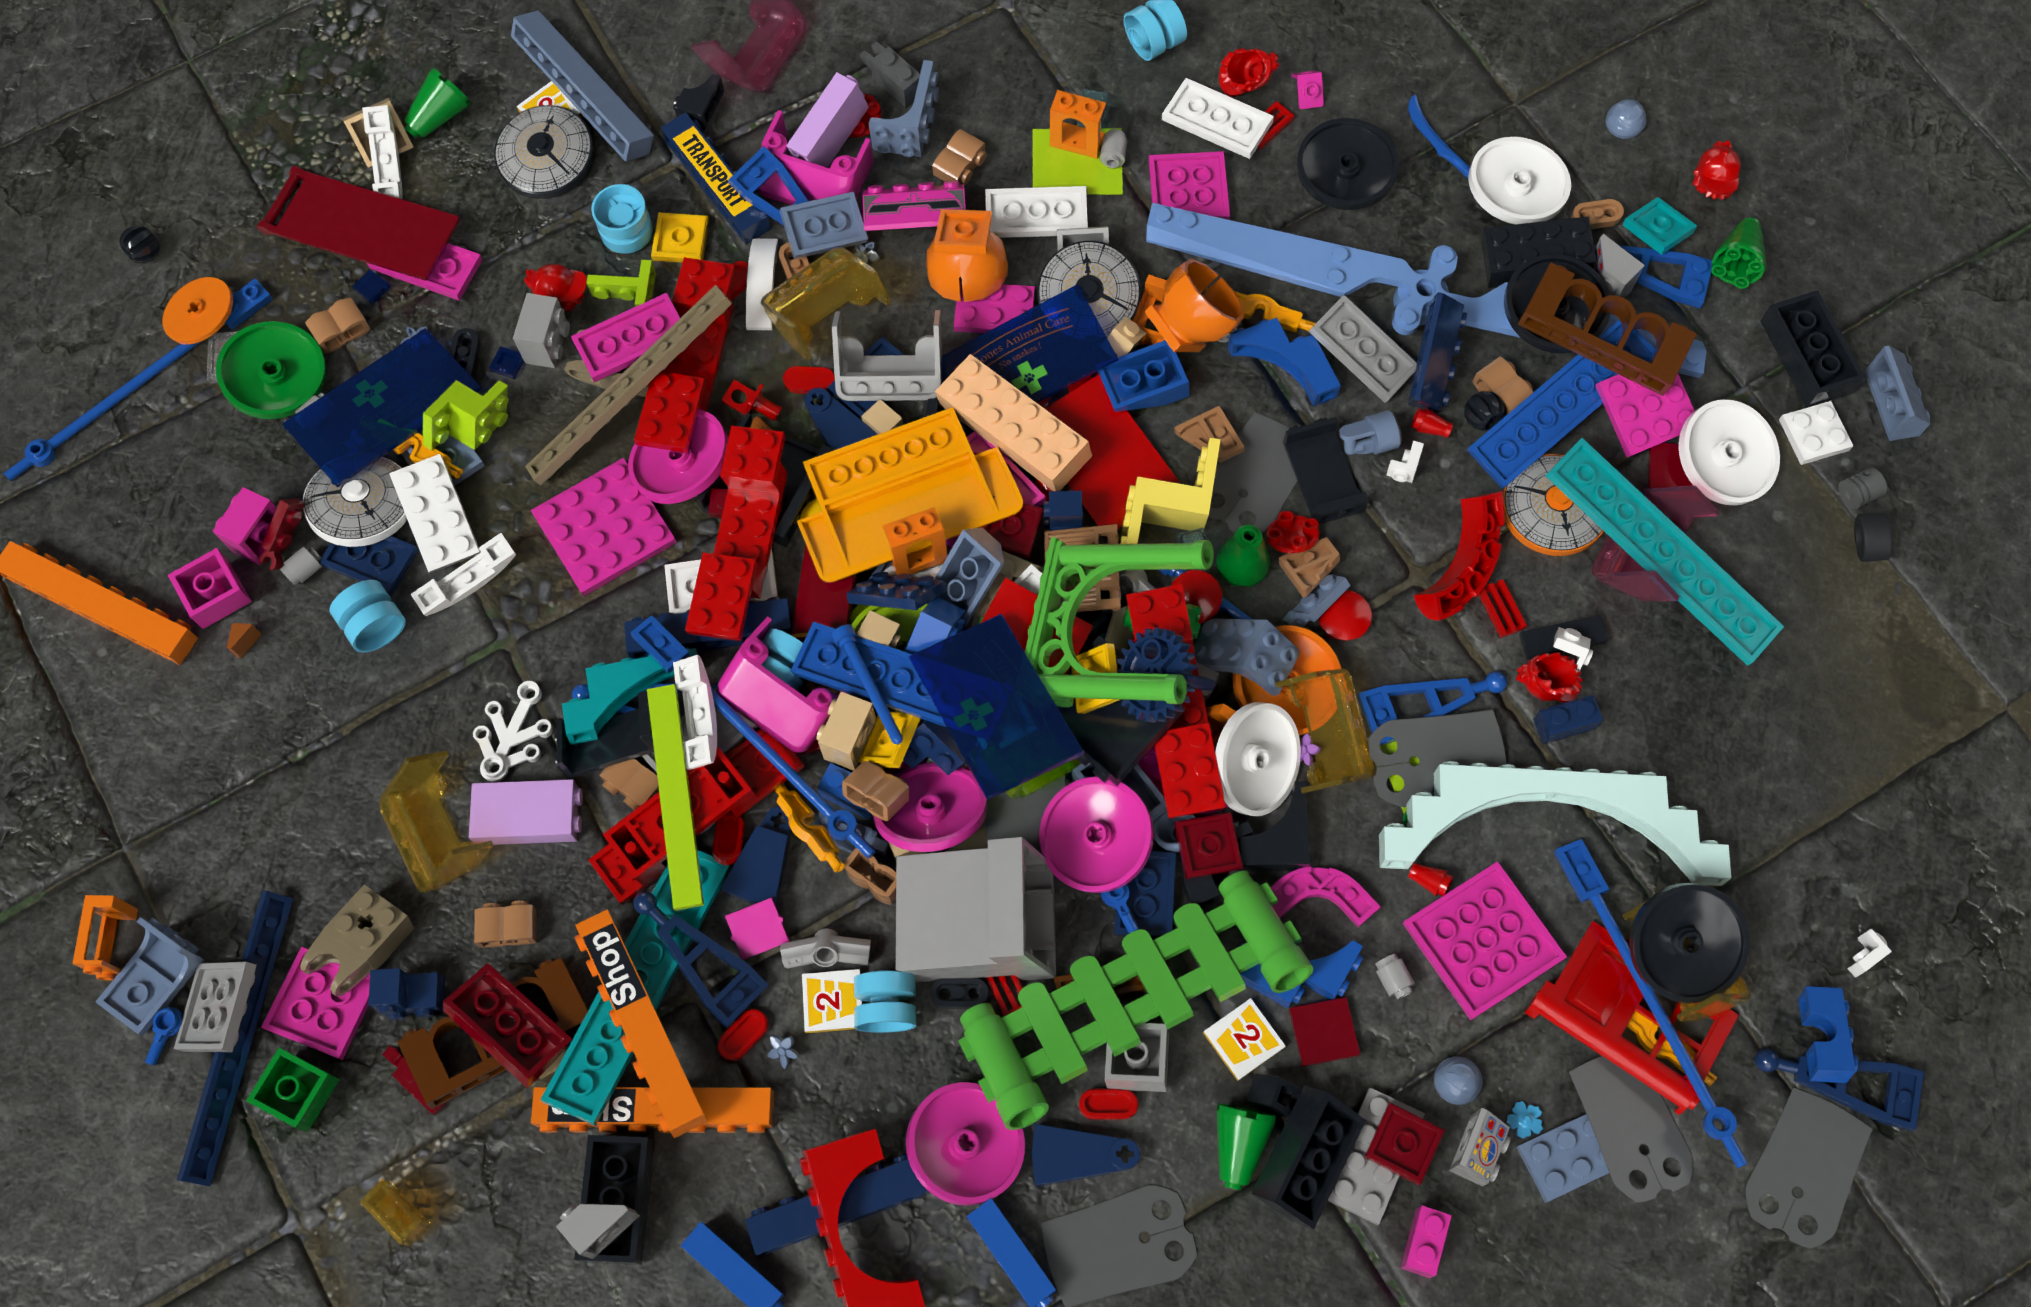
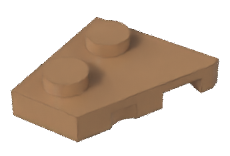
M1220 406L1174 427V432L1178 437L1199 450L1202 449V446L1207 447L1210 438L1221 439L1217 459L1220 463L1244 452L1243 443Z
M1327 537L1319 540L1311 549L1304 552L1288 553L1279 557V565L1303 598L1307 597L1340 562L1339 552Z

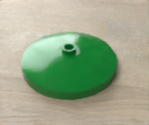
M261 322L241 329L224 344L216 363V377L223 395L237 410L255 418L279 419L296 414L295 411L312 396L320 394L326 379V363L318 343L303 329L284 322Z

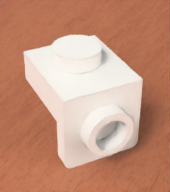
M1558 628L1553 647L1576 655V670L1580 671L1583 664L1587 666L1593 654V650L1590 649L1591 639L1582 636L1577 630Z

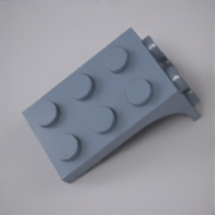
M923 60L914 103L906 114L895 119L870 118L871 143L875 151L902 154L906 157H921L924 143L928 144L930 129L928 124L933 123L935 108H932L933 102H938L939 87H936L938 72H934L933 61Z
M1210 619L1203 625L1202 632L1193 646L1197 663L1214 671L1232 672L1254 681L1270 695L1274 696L1280 693L1300 653L1299 649L1268 620Z
M142 917L136 921L145 928V936L141 946L96 1000L98 1005L141 1036H144L153 1025V1018L156 1013L170 1004L196 972L199 963L204 962V959L196 954L200 950L188 940L182 939L176 931L153 917L149 921Z

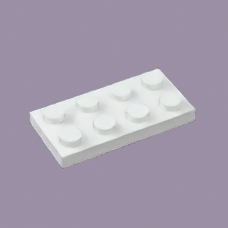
M1185 78L1162 113L1163 121L1248 159L1252 157L1274 119V116L1188 78Z
M1086 186L985 189L986 211H992L993 215L991 231L999 238L1057 236V229L1088 228Z
M441 454L389 473L429 573L441 570L481 553Z
M772 549L761 598H750V601L763 602L768 598L778 597ZM701 559L664 565L669 613L681 614L690 610Z

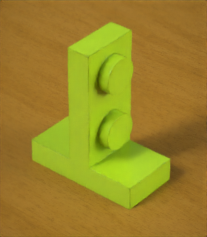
M641 260L639 277L588 275L586 284L592 297L599 299L621 298L626 301L635 299L636 307L653 298L656 271L652 260Z

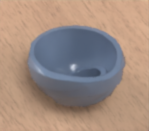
M1624 99L1614 104L1605 117L1607 129L1612 135L1621 139H1630L1637 136L1644 129L1647 121L1643 106L1638 101Z
M1167 811L1164 812L1154 823V839L1165 850L1180 852L1174 823L1196 817L1192 814L1169 819Z
M1448 1058L1442 1061L1434 1072L1436 1091L1441 1098L1451 1104L1466 1105L1477 1099L1482 1091V1074L1479 1068L1467 1058Z

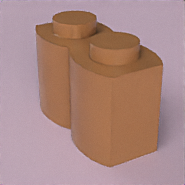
M959 129L953 135L947 147L941 151L932 165L933 175L943 181L956 180L959 181V184L964 183L966 185L973 175L972 170L977 165L981 166L986 159L985 143Z
M352 298L336 301L328 310L312 314L305 322L324 354L341 348L348 341L355 340L370 330L369 325Z
M1502 357L1497 358L1477 372L1472 381L1479 392H1492L1501 399L1504 405L1503 418L1533 393L1532 385L1527 380L1519 377L1516 374L1514 365Z
M635 759L608 766L599 775L604 781L602 786L613 795L619 792L626 798L623 802L633 810L659 792L657 775Z
M863 761L842 781L845 798L859 807L866 808L872 815L884 821H889L909 801V786L900 777L886 774L878 764Z
M855 848L844 862L848 877L856 885L868 888L871 894L880 902L892 905L896 900V872L886 865L878 864L874 856L867 859Z
M513 901L511 906L500 907L498 903L483 904V908L475 909L474 943L479 948L537 943V909L533 905H529L528 901Z

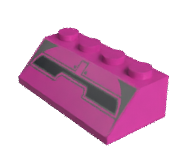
M956 180L945 181L944 185L934 186L933 182L919 183L918 187H908V184H895L892 189H883L881 185L869 186L868 190H863L864 231L937 226L941 209L966 210L964 184H959V181Z

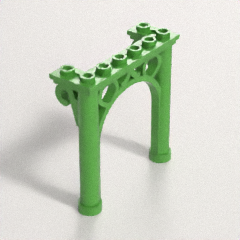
M1051 537L1049 548L1046 551V563L1040 577V589L1034 603V615L1028 629V641L1022 655L1020 671L1043 714L1046 715L1047 711H1051L1052 705L1059 707L1073 706L1074 698L1166 701L1167 704H1182L1184 702L1187 684L1183 675L1100 673L1084 668L1079 663L1073 649L1072 629L1075 615L1082 600L1091 588L1106 576L1122 570L1209 569L1214 558L1213 546L1209 540H1196L1194 543L1066 545L1057 537ZM1066 583L1069 586H1075L1076 583H1079L1073 590L1065 591ZM1062 597L1064 600L1068 602L1063 601L1062 606L1059 608L1060 600ZM1054 627L1056 628V635L1061 640L1052 639ZM1061 648L1064 656L1056 666L1049 668L1048 662L1051 653ZM1072 666L1080 675L1062 674ZM1019 675L1016 681V687H1018V689L1016 688V691H1018L1016 694L1022 695L1020 697L1040 713L1033 696Z

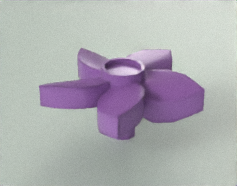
M1307 733L1303 736L1300 743V762L1304 760L1306 765L1312 767V755L1318 754L1321 748L1313 744L1311 735Z

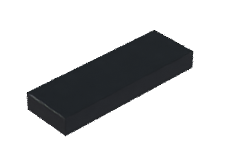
M1600 615L1521 631L1519 634L1527 660L1538 655L1541 656L1544 653L1565 652L1553 647L1554 638L1559 627L1577 630L1582 636L1591 639L1590 647L1606 644L1608 641Z

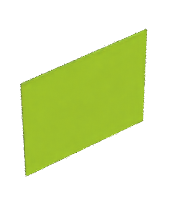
M1101 128V132L1106 135L1109 130L1118 129L1122 131V128ZM1033 129V188L1086 186V195H1123L1122 166L1116 168L1105 166L1100 161L1101 150L1096 159L1051 147L1050 129Z

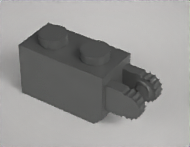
M874 42L871 47L877 56L873 57L864 50L860 53V58L872 70V76L875 81L907 108L914 102L920 73L889 46L884 48L880 43Z

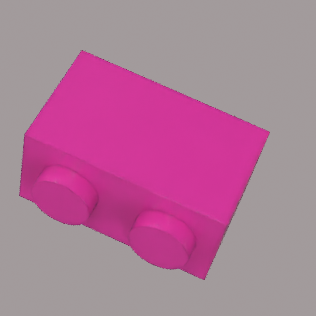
M1425 1206L1416 1208L1400 1266L1401 1269L1427 1278L1436 1276L1452 1215Z

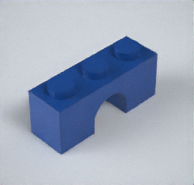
M1806 986L1798 997L1802 1026L1819 1028L1828 1039V1042L1814 1041L1806 1052L1810 1081L1847 1083L1858 1070V1059L1853 1054L1851 1045L1854 1038L1853 1029L1848 1027L1847 1020L1849 1003L1844 999L1842 988Z

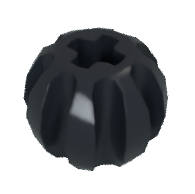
M142 225L127 228L119 239L122 250L135 263H148L159 254V241L148 228Z
M1481 391L1473 395L1465 404L1464 417L1468 424L1477 430H1490L1504 416V405L1501 399L1492 392Z

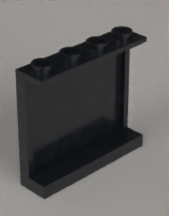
M747 413L743 421L740 420L736 426L750 428L753 422L751 414ZM785 437L780 461L788 474L781 501L783 503L782 514L778 515L773 542L787 548L798 528L797 520H800L802 510L815 497L803 462L832 451V448L822 444L819 450L791 437ZM720 475L706 490L698 494L697 499L701 510L707 514L711 489H728Z
M1098 636L1092 645L1096 648L1108 642L1101 636ZM1115 649L1118 670L1121 669L1122 665L1117 662V659H1124L1125 656ZM1075 698L1071 707L1052 705L1051 711H1047L1046 715H1043L1049 732L1052 731L1057 735L1054 740L1065 750L1069 747L1076 752L1073 756L1086 767L1090 763L1095 768L1092 772L1102 782L1106 783L1110 780L1115 786L1121 783L1183 713L1175 711L1174 719L1166 718V722L1156 721V723L1138 720L1136 715L1128 714L1129 707L1121 706L1123 700L1113 702L1085 714L1077 713ZM1033 708L1031 712L1038 718L1035 723L1039 724V727L1048 734L1042 715Z

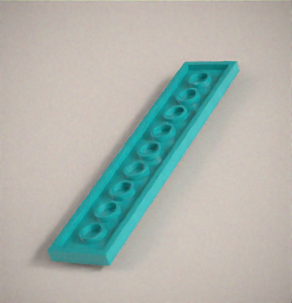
M1583 438L1545 475L1747 666L1757 659L1784 628L1774 616Z
M697 850L704 906L677 911L673 909L668 864L652 894L657 899V907L669 919L676 915L699 930L731 869V865L719 864L714 860L713 856ZM640 914L624 945L656 1011L679 966L657 934L661 927L648 914ZM674 927L669 933L685 956L693 940ZM600 992L596 995L540 1099L542 1103L594 1126L599 1121L634 1054L633 1051L627 1053L620 1038L625 1035L622 1026L615 1027L609 1011L614 1008L610 1000L603 1001Z

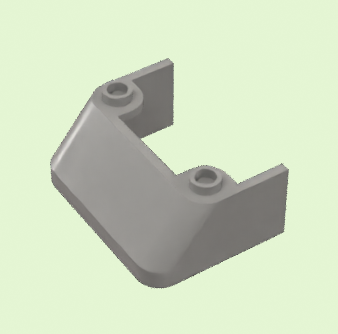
M935 310L934 335L923 336L917 341L915 355L864 356L863 344L858 338L842 336L841 312L835 311L832 323V340L837 395L846 401L935 399L937 397L935 391L941 385L942 344L940 310Z

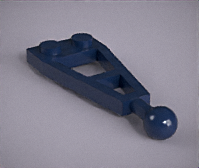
M643 891L636 895L633 902L635 910L643 915L648 914L661 927L657 931L658 936L704 1006L725 1027L729 1026L768 984L749 964L678 916L674 915L669 919L657 907V899L654 894ZM674 927L698 943L686 957L669 933ZM706 949L740 972L714 999L691 966Z
M1768 1048L1759 1050L1755 1055V1065L1763 1072H1773L1778 1069L1794 1074V1082L1880 1123L1908 1131L1916 1130L1924 1071L1894 1063L1858 1061L1857 1071L1888 1074L1882 1111L1846 1094V1083H1834L1833 1087L1822 1082L1810 1081L1807 1075L1808 1065L1806 1056H1800L1794 1062L1779 1058L1775 1051Z

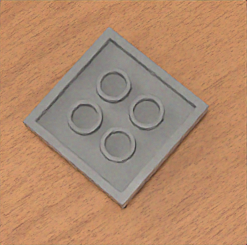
M249 962L199 963L175 1042V1050L183 1052H233V1048L239 1038L238 1030L241 1019L247 1009L246 1001L255 980L256 964Z

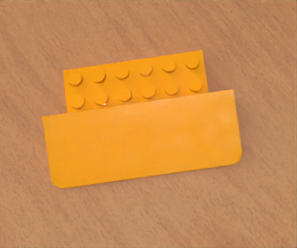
M952 407L804 461V468L822 512L797 520V523L820 579L825 582H835L892 561L889 542L882 525L935 507L944 529L945 540L959 536L963 529L980 528L1017 514L1023 507V499L999 448L995 447L974 455ZM920 540L911 544L907 548L906 554L908 555L932 546L931 541Z

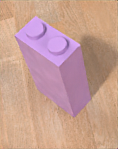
M836 72L786 145L793 157L828 168L869 108L864 99L865 95L861 92L858 86L859 83L855 78L850 75L843 76Z
M574 780L472 783L469 839L475 845L576 842L577 833L582 830V819L580 815L578 816V805L583 803L582 789L578 787Z

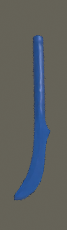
M1414 94L1408 106L1412 121L1436 149L1438 156L1448 160L1468 179L1470 166L1450 149L1431 128L1421 111L1417 96Z

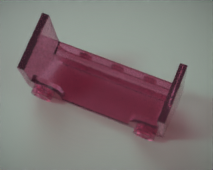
M790 0L751 1L749 14L757 24V27L734 59L716 40L694 43L691 48L721 78L752 92L765 91L807 30L805 17Z
M1696 485L1638 489L1684 533L1690 528L1694 517L1717 516L1719 513ZM1607 535L1592 567V574L1600 582L1640 601H1678L1680 596L1656 571H1646Z

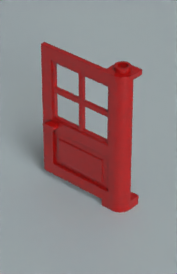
M1592 921L1555 984L1547 980L1537 991L1524 1013L1533 1019L1540 1014L1677 1105L1674 1111L1676 1114L1680 1115L1687 1108L1693 1110L1700 1099L1686 1074L1683 1077L1656 1059L1666 1039L1664 1033L1661 1032L1650 1054L1621 1036L1635 1011L1657 1026L1659 1024L1651 1012L1639 1005L1643 995L1607 929ZM1715 999L1688 1003L1714 1020L1701 1045L1675 1029L1681 1041L1697 1051L1692 1061L1703 1081L1739 1016ZM1677 1003L1669 1018L1672 1025H1674L1685 1003Z

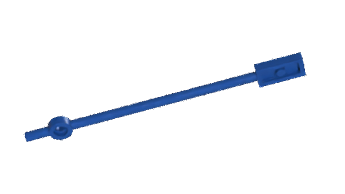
M253 279L233 294L232 311L224 323L231 330L273 300L271 295L256 279ZM200 342L195 344H179L48 441L44 439L31 441L25 448V458L3 474L12 481L32 465L37 467L49 465L55 458V449Z
M652 615L630 632L632 638L668 674L674 670L673 662L690 656L689 651ZM711 687L714 706L828 819L829 834L836 840L844 841L848 839L867 859L871 858L876 850L856 831L854 815L847 810L835 811ZM841 823L847 825V828L843 831L837 829V826Z
M1580 839L1557 848L1554 854L1581 903L1588 900L1592 901L1707 1113L1703 1118L1705 1132L1713 1139L1722 1140L1737 1169L1749 1164L1733 1136L1737 1127L1735 1116L1728 1109L1717 1107L1654 990L1644 983L1635 970L1629 944L1602 897V894L1608 892L1609 887L1583 840ZM1714 1120L1722 1124L1721 1130L1714 1126Z

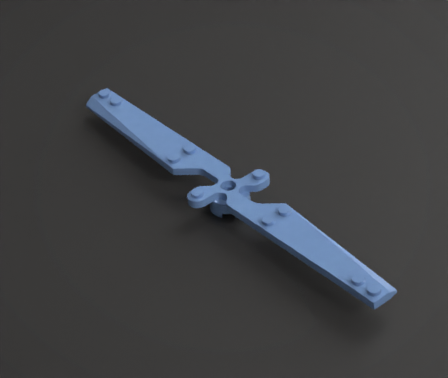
M1152 203L1146 227V242L1339 297L1343 295L1348 296L1365 285L1374 282L1397 286L1393 297V304L1396 308L1393 313L1392 326L1399 334H1413L1419 325L1426 324L1430 302L1440 292L1464 304L1463 312L1467 313L1466 326L1519 337L1511 327L1505 314L1504 294L1507 282L1477 298L1449 293L1444 280L1453 275L1457 265V254L1449 246L1442 245L1433 250L1429 259L1428 270L1413 271L1408 263L1401 258ZM1610 314L1609 321L1601 335L1616 323L1619 318ZM1637 329L1656 349V340L1653 335L1646 330ZM1694 339L1678 372L1679 374L1697 378L1704 374L1706 348L1702 341Z

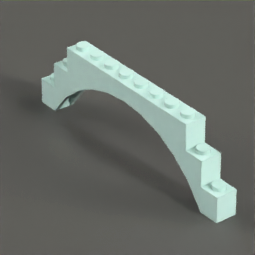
M1444 762L1439 764L1434 772V796L1431 793L1420 792L1412 795L1407 802V828L1403 824L1393 823L1387 825V827L1384 826L1379 834L1380 868L1409 869L1432 840L1460 820L1484 809L1513 802L1552 801L1579 805L1606 814L1637 830L1663 850L1692 883L1722 886L1731 879L1729 845L1718 844L1715 840L1700 842L1697 810H1687L1685 806L1669 808L1666 776H1656V773L1653 772L1632 775L1628 774L1627 771L1600 773L1597 769H1587L1583 772H1576L1570 768L1544 770L1541 766H1531L1526 769H1520L1509 764L1500 765L1499 767H1487V764L1484 763L1464 766L1459 765L1458 762Z

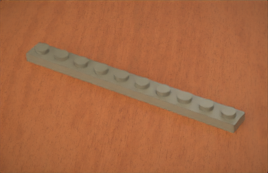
M716 285L525 466L535 482L542 485L547 479L551 478L566 461L570 460L585 443L591 440L594 434L609 423L615 414L628 405L636 394L645 388L657 374L664 370L678 354L683 352L699 334L703 333L718 316L726 311L732 303Z

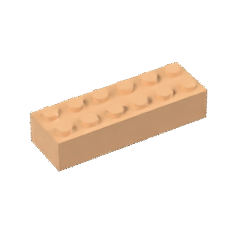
M971 354L935 391L940 405L945 410L953 407L961 422L993 446L998 447L1002 453L1052 491H1060L1092 457L1090 445L1086 439Z

